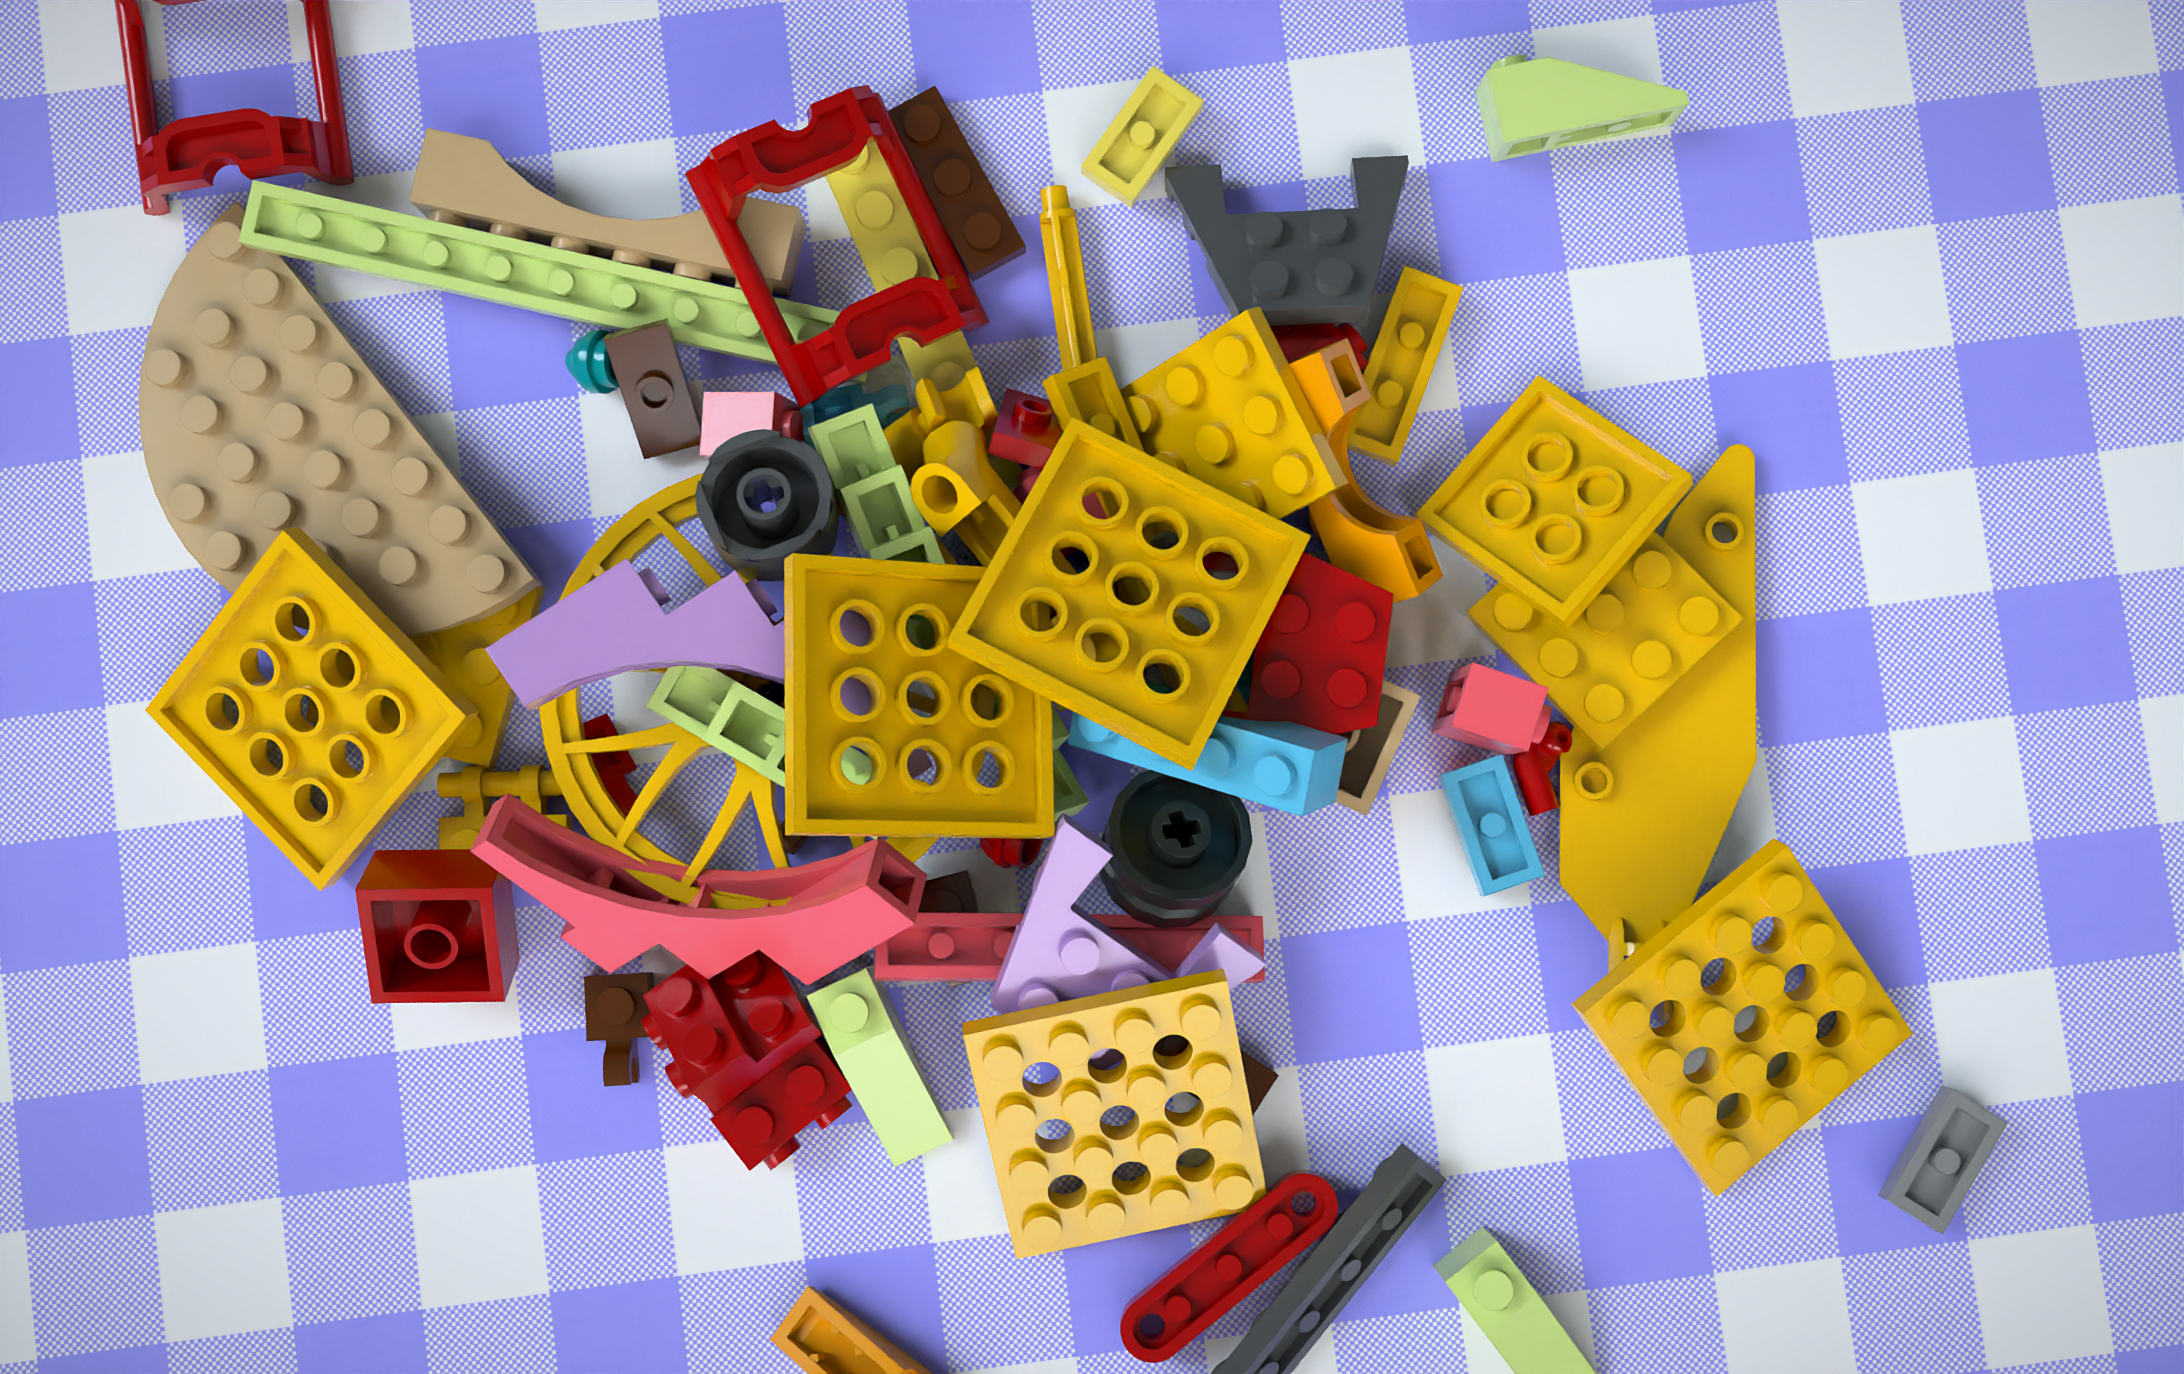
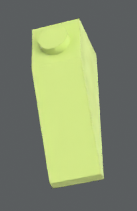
M1513 55L1494 62L1490 69L1486 70L1476 90L1492 162L1669 126L1676 121L1689 105L1687 91L1552 57L1528 61L1526 55Z
M874 964L807 995V999L835 1060L894 1167L954 1139L883 981H874Z
M1483 1226L1433 1265L1443 1281L1515 1374H1597L1502 1246Z

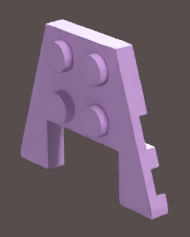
M1062 813L1055 823V836L1052 837V842L1043 865H1039L1032 884V895L1021 923L1018 922L991 992V1006L1000 1014H1006L1224 968L1230 991L1260 972L1266 963L1260 952L1216 922L1174 972H1171L1075 905L1074 902L1113 855L1107 843ZM1105 1048L1095 1052L1090 1057L1088 1063L1098 1070H1107L1121 1061L1124 1055L1116 1049Z

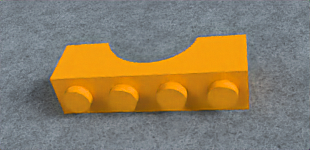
M1348 338L1288 361L1348 481V484L1308 505L1310 526L1314 534L1322 540L1331 565L1393 593L1394 603L1419 596L1443 577L1420 517L1399 515L1377 505L1360 488L1350 467L1348 459L1350 428L1358 412L1372 397Z

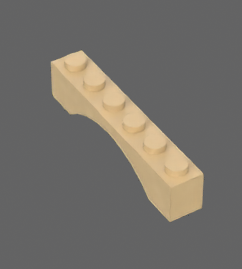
M432 128L426 129L409 201L429 220L487 231L492 234L527 242L533 241L551 245L550 247L585 255L593 254L612 258V261L647 269L654 267L672 271L674 275L711 283V280L733 284L735 285L734 288L741 289L702 209L671 218L645 220L599 216L565 205L536 189L511 168L488 140ZM746 196V201L737 224L771 293L790 297L807 227L799 207Z

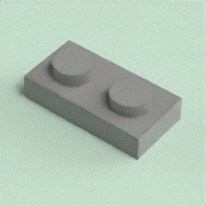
M1942 1085L1877 1196L1943 1235L2008 1122L1953 1088Z

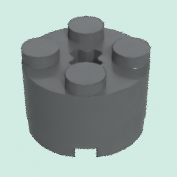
M768 429L752 430L738 434L717 447L708 459L709 465L704 471L701 481H698L695 497L699 518L716 552L728 566L749 581L754 578L758 582L783 581L784 559L792 553L825 556L831 553L837 540L839 508L828 469L814 448L803 441L799 442L782 436L781 432ZM773 500L777 508L771 512L764 513L761 504Z

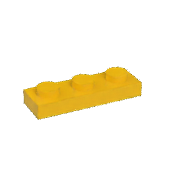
M1406 265L1404 266L1369 355V364L1362 374L1372 398L1358 412L1351 425L1348 437L1349 450L1394 467L1398 463L1464 287Z

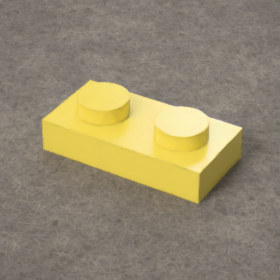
M1152 66L1082 163L1081 174L1132 209L1203 110L1204 100Z

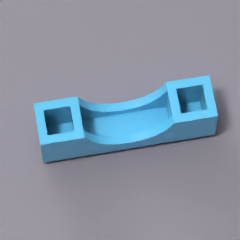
M1144 680L1147 686L1157 693H1171V687ZM1073 711L1068 744L1303 817L1336 802L1348 738L1289 721H1253L1220 715L1193 770L1190 771Z

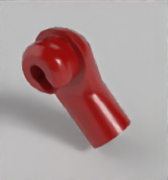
M1558 721L1548 724L1545 735L1539 744L1531 742L1529 751L1516 753L1513 757L1512 769L1529 816L1538 815L1560 807L1549 773L1558 761L1561 753L1569 752L1573 739L1569 728Z

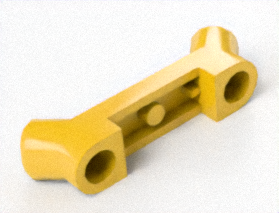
M950 421L931 432L923 442L925 465L918 468L912 477L910 487L912 500L919 513L940 538L954 529L984 567H988L1020 511L1022 504L990 466L984 431L978 426L965 421ZM1059 550L1054 552L1052 561L1059 571L1069 575L1078 574ZM1050 606V629H1052L1059 623V616L1056 610ZM1093 633L1082 641L1084 653L1093 661L1100 663L1110 662L1120 654L1118 643L1108 634Z

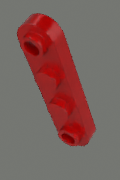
M1301 1169L1287 1173L1266 1190L1267 1194L1243 1212L1234 1215L1131 1298L1123 1308L1120 1317V1335L1126 1350L1136 1359L1147 1363H1159L1171 1358L1332 1227L1338 1213L1337 1197L1329 1182L1323 1176L1311 1170ZM1301 1191H1307L1314 1195L1313 1207L1304 1213L1296 1212L1291 1206L1293 1197ZM1148 1314L1159 1315L1164 1320L1163 1328L1155 1334L1144 1332L1140 1327V1321L1144 1316Z

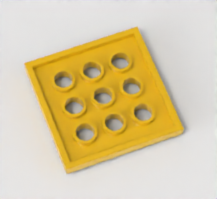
M1072 417L949 635L947 647L1192 771L1311 535ZM1095 492L1106 493L1116 500L1119 512L1108 519H1097L1086 512L1082 501L1089 494ZM1153 522L1166 523L1176 531L1179 542L1169 549L1154 548L1144 539L1142 529ZM1075 547L1086 554L1090 566L1080 574H1065L1055 567L1052 555L1060 548ZM1212 552L1226 553L1237 563L1238 574L1227 580L1216 579L1207 573L1202 559ZM1135 577L1147 586L1150 597L1140 605H1127L1116 598L1112 585L1120 578ZM1043 602L1056 610L1059 616V623L1048 631H1035L1025 625L1020 613L1031 603ZM1184 607L1197 608L1207 616L1210 629L1200 636L1186 635L1176 627L1173 614ZM1093 633L1108 634L1118 643L1120 654L1110 662L1100 663L1093 661L1084 653L1082 641ZM1155 663L1167 664L1178 673L1180 687L1172 693H1157L1151 690L1145 683L1143 671Z
M300 527L283 529L145 709L156 723L319 891L337 883L480 712ZM295 604L300 605L309 617L310 626L306 636L301 635L293 626L292 608ZM260 649L265 651L272 659L274 674L271 681L264 678L258 670L259 661L257 653ZM339 650L345 651L353 660L355 675L352 682L345 680L337 670L336 656ZM225 694L232 697L238 706L239 719L237 724L230 722L224 714L225 705L223 697ZM303 695L310 697L318 708L319 719L316 726L309 724L302 715L301 699ZM384 696L391 698L399 708L400 723L397 728L390 726L381 714V701ZM268 739L274 741L282 751L283 766L281 770L275 768L267 758ZM347 741L355 743L363 754L364 765L361 772L354 770L346 760L345 745ZM312 784L319 787L326 795L328 801L326 815L319 813L311 803L310 788Z
M792 553L784 559L785 835L1045 839L1055 836L1052 700L947 647L949 635L988 567ZM1034 602L1027 605L1021 611V618L1030 629L1041 632L1050 630L1049 604ZM845 611H856L862 614L868 621L870 638L865 646H855L843 637L840 630V619ZM911 614L921 615L931 623L935 636L929 650L919 649L909 641L906 634V622ZM847 678L860 680L870 691L871 704L864 715L851 713L841 701V686ZM913 681L925 683L934 693L935 708L928 718L916 715L908 706L906 694L909 685ZM977 684L988 686L997 697L998 710L992 720L981 718L973 710L971 693ZM849 746L862 749L870 758L872 765L871 774L863 785L849 781L842 772L841 757ZM915 748L927 751L935 761L936 775L929 786H922L916 783L909 775L907 761L910 753ZM980 750L990 753L999 765L998 780L991 788L981 785L975 779L972 772L973 758Z
M1774 838L1571 1004L1703 1186L1716 1197L1913 1035V1032L1788 845ZM1772 916L1773 931L1770 937L1764 943L1753 946L1751 940L1755 925L1761 919ZM1722 958L1724 967L1720 978L1714 984L1702 987L1701 973L1704 967L1710 961ZM1804 964L1805 977L1800 986L1793 991L1785 992V977L1793 967ZM1665 1000H1672L1673 1013L1670 1019L1660 1027L1651 1028L1650 1015L1653 1009ZM1755 1005L1756 1016L1752 1025L1743 1032L1734 1033V1020L1737 1014L1745 1007ZM1830 1011H1836L1837 1019L1834 1028L1826 1036L1817 1038V1024L1821 1017ZM1698 1047H1705L1706 1058L1703 1065L1693 1073L1684 1074V1061L1687 1055ZM1787 1052L1788 1059L1784 1070L1776 1077L1767 1079V1065L1769 1061L1778 1053ZM1738 1093V1104L1733 1113L1726 1118L1717 1119V1107L1720 1101L1729 1094Z
M1224 968L962 1022L965 1047L1016 1259L1243 1212L1267 1194ZM1168 1035H1180L1189 1041L1186 1049L1176 1056H1161L1153 1050L1155 1044L1161 1038ZM1105 1048L1116 1049L1124 1055L1122 1062L1110 1070H1098L1088 1063L1090 1057L1095 1052ZM1038 1062H1048L1059 1069V1073L1053 1080L1043 1084L1030 1082L1023 1076L1029 1066ZM1180 1092H1191L1200 1098L1198 1104L1187 1112L1176 1113L1165 1107L1169 1098ZM1118 1105L1130 1107L1136 1112L1130 1122L1121 1126H1111L1101 1120L1106 1110ZM1051 1119L1064 1120L1072 1126L1071 1130L1059 1139H1046L1036 1132L1042 1123ZM1191 1148H1202L1211 1153L1208 1160L1198 1167L1188 1168L1177 1163L1178 1157L1184 1151ZM1135 1161L1147 1167L1146 1172L1141 1177L1132 1181H1123L1113 1175L1115 1169L1125 1162ZM1063 1175H1074L1084 1182L1077 1191L1070 1194H1059L1049 1187L1054 1179Z

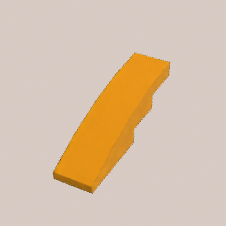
M814 1286L806 1288L770 1338L778 1348L808 1374H933L874 1328Z

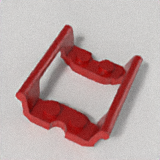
M114 0L144 214L161 216L170 213L168 194L212 187L216 173L222 167L228 165H238L240 172L250 180L303 172L335 186H345L354 183L355 179L328 0H300L304 8L320 121H310L307 117H271L268 113L259 109L243 108L182 118L169 123L160 132L141 0ZM205 0L152 1L157 2L161 5H180Z
M869 85L852 87L810 104L807 110L808 125L802 130H786L773 119L732 136L712 148L709 155L700 165L685 173L800 409L818 402L839 387V385L887 364L892 359L890 354L891 342L896 338H911L923 348L965 328L967 333H970L990 323L880 93H873ZM875 141L941 279L935 280L919 276L902 281L849 305L839 313L831 328L817 336L795 341L737 224L746 201V195L760 189L764 192L779 194L806 185L848 167L858 159L865 145Z

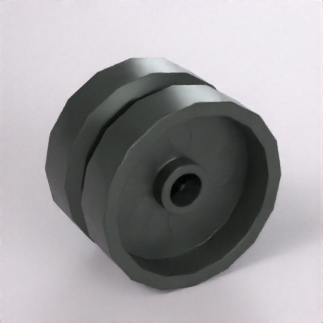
M1147 770L1136 775L1116 797L1101 839L1110 846L1113 856L1099 872L1100 879L1112 901L1134 920L1158 928L1191 926L1211 916L1229 896L1236 880L1244 870L1253 842L1249 813L1240 797L1160 772Z

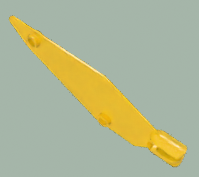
M1734 444L1725 450L1673 512L1662 538L1744 619L1600 753L1573 727L1571 731L1572 747L1569 752L1561 753L1559 884L1607 940L1608 973L1624 961V956L1629 957L1692 905L1757 760L1755 456L1753 451L1743 444ZM1724 525L1729 528L1732 533V542L1721 543L1717 541L1712 534V527ZM1665 1000L1657 1005L1658 1018L1661 1023H1666L1673 1013L1672 1000Z

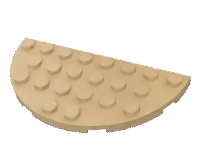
M237 201L232 204L193 245L174 273L158 305L147 337L141 365L138 407L144 460L159 504L186 550L212 578L231 594H234L283 529L300 527L410 640L431 637V633L451 629L469 621L476 623L516 603L541 585L542 581L289 260L283 255L247 248L238 242L246 207ZM295 604L292 608L293 626L309 630L310 622L306 611L300 605Z

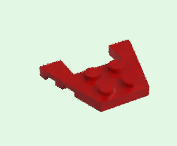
M1212 552L1202 559L1203 566L1207 571L1238 574L1237 563L1226 553ZM1303 552L1256 644L1247 712L1223 710L1221 715L1253 721H1289L1334 735L1377 727L1394 594Z

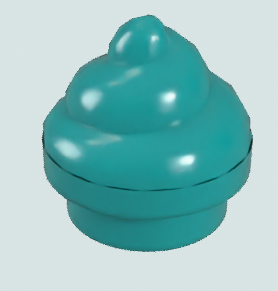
M606 330L587 332L585 336L579 338L574 343L573 349L569 350L565 357V365L569 373L584 390L594 394H608L614 391L615 388H620L604 343L605 335L611 333Z

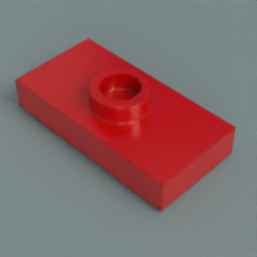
M1007 388L988 452L996 457L1043 470L1060 439L1062 431L1050 401Z

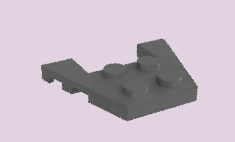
M1408 155L1352 158L1350 181L1354 208L1347 209L1323 208L1306 211H1261L1245 214H1227L1225 210L1221 164L1165 167V192L1171 202H1176L1183 215L1184 228L1190 239L1197 241L1204 254L1206 269L1232 318L1247 309L1260 307L1269 326L1367 322L1383 265L1386 246L1397 215L1398 203L1405 186L1409 159Z

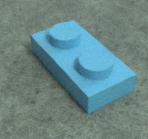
M1502 754L1438 775L1480 896H1487L1545 876Z

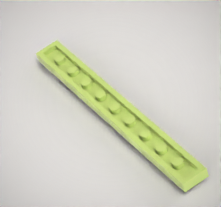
M252 180L238 241L247 248L618 331L668 318L676 344L779 366L741 289ZM774 297L795 341L813 338L831 328L840 313L839 311ZM870 372L848 382L861 383V385L867 386Z

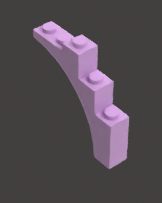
M626 558L485 648L523 706L531 711L581 685L634 670L676 666L734 670L785 685L784 620L775 626L772 625L768 617L777 612L773 602L756 578L745 584L736 570L666 615L661 606L671 601V598L653 571L648 566L637 573L628 558ZM847 610L842 614L840 630L843 637L855 646H865L870 638V626L866 618L852 610ZM847 678L843 682L840 690L843 705L853 714L864 715L871 704L869 689L863 682L855 678ZM915 748L908 757L907 769L912 779L934 766L926 755L928 752L923 749Z

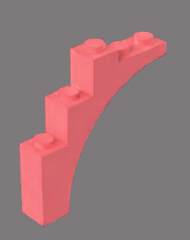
M509 793L492 805L470 850L481 860L565 919L566 924L560 938L610 974L658 943L708 980L759 949L808 986L914 925L927 874L884 839L878 837L877 840L868 841L841 855L797 867L757 871L704 869L692 884V886L700 887L701 891L687 905L643 884L623 868L665 875L681 882L683 877L694 878L685 876L689 867L638 856L648 864L646 865L610 846L600 844L551 821ZM714 890L767 900L788 899V897H792L786 905L771 906L768 902L765 907L738 910L710 908L713 900L710 893L715 894Z

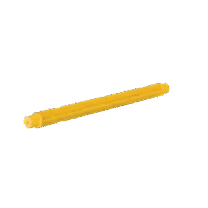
M1052 185L1040 190L1043 213L1039 215L1061 365L1062 371L1098 359L1076 212L1073 208H1070L1067 186ZM1118 579L1112 585L1114 595L1122 603L1133 605L1123 579Z

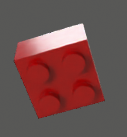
M471 849L375 850L355 888L371 1003L505 1002L520 961L511 880L470 852Z

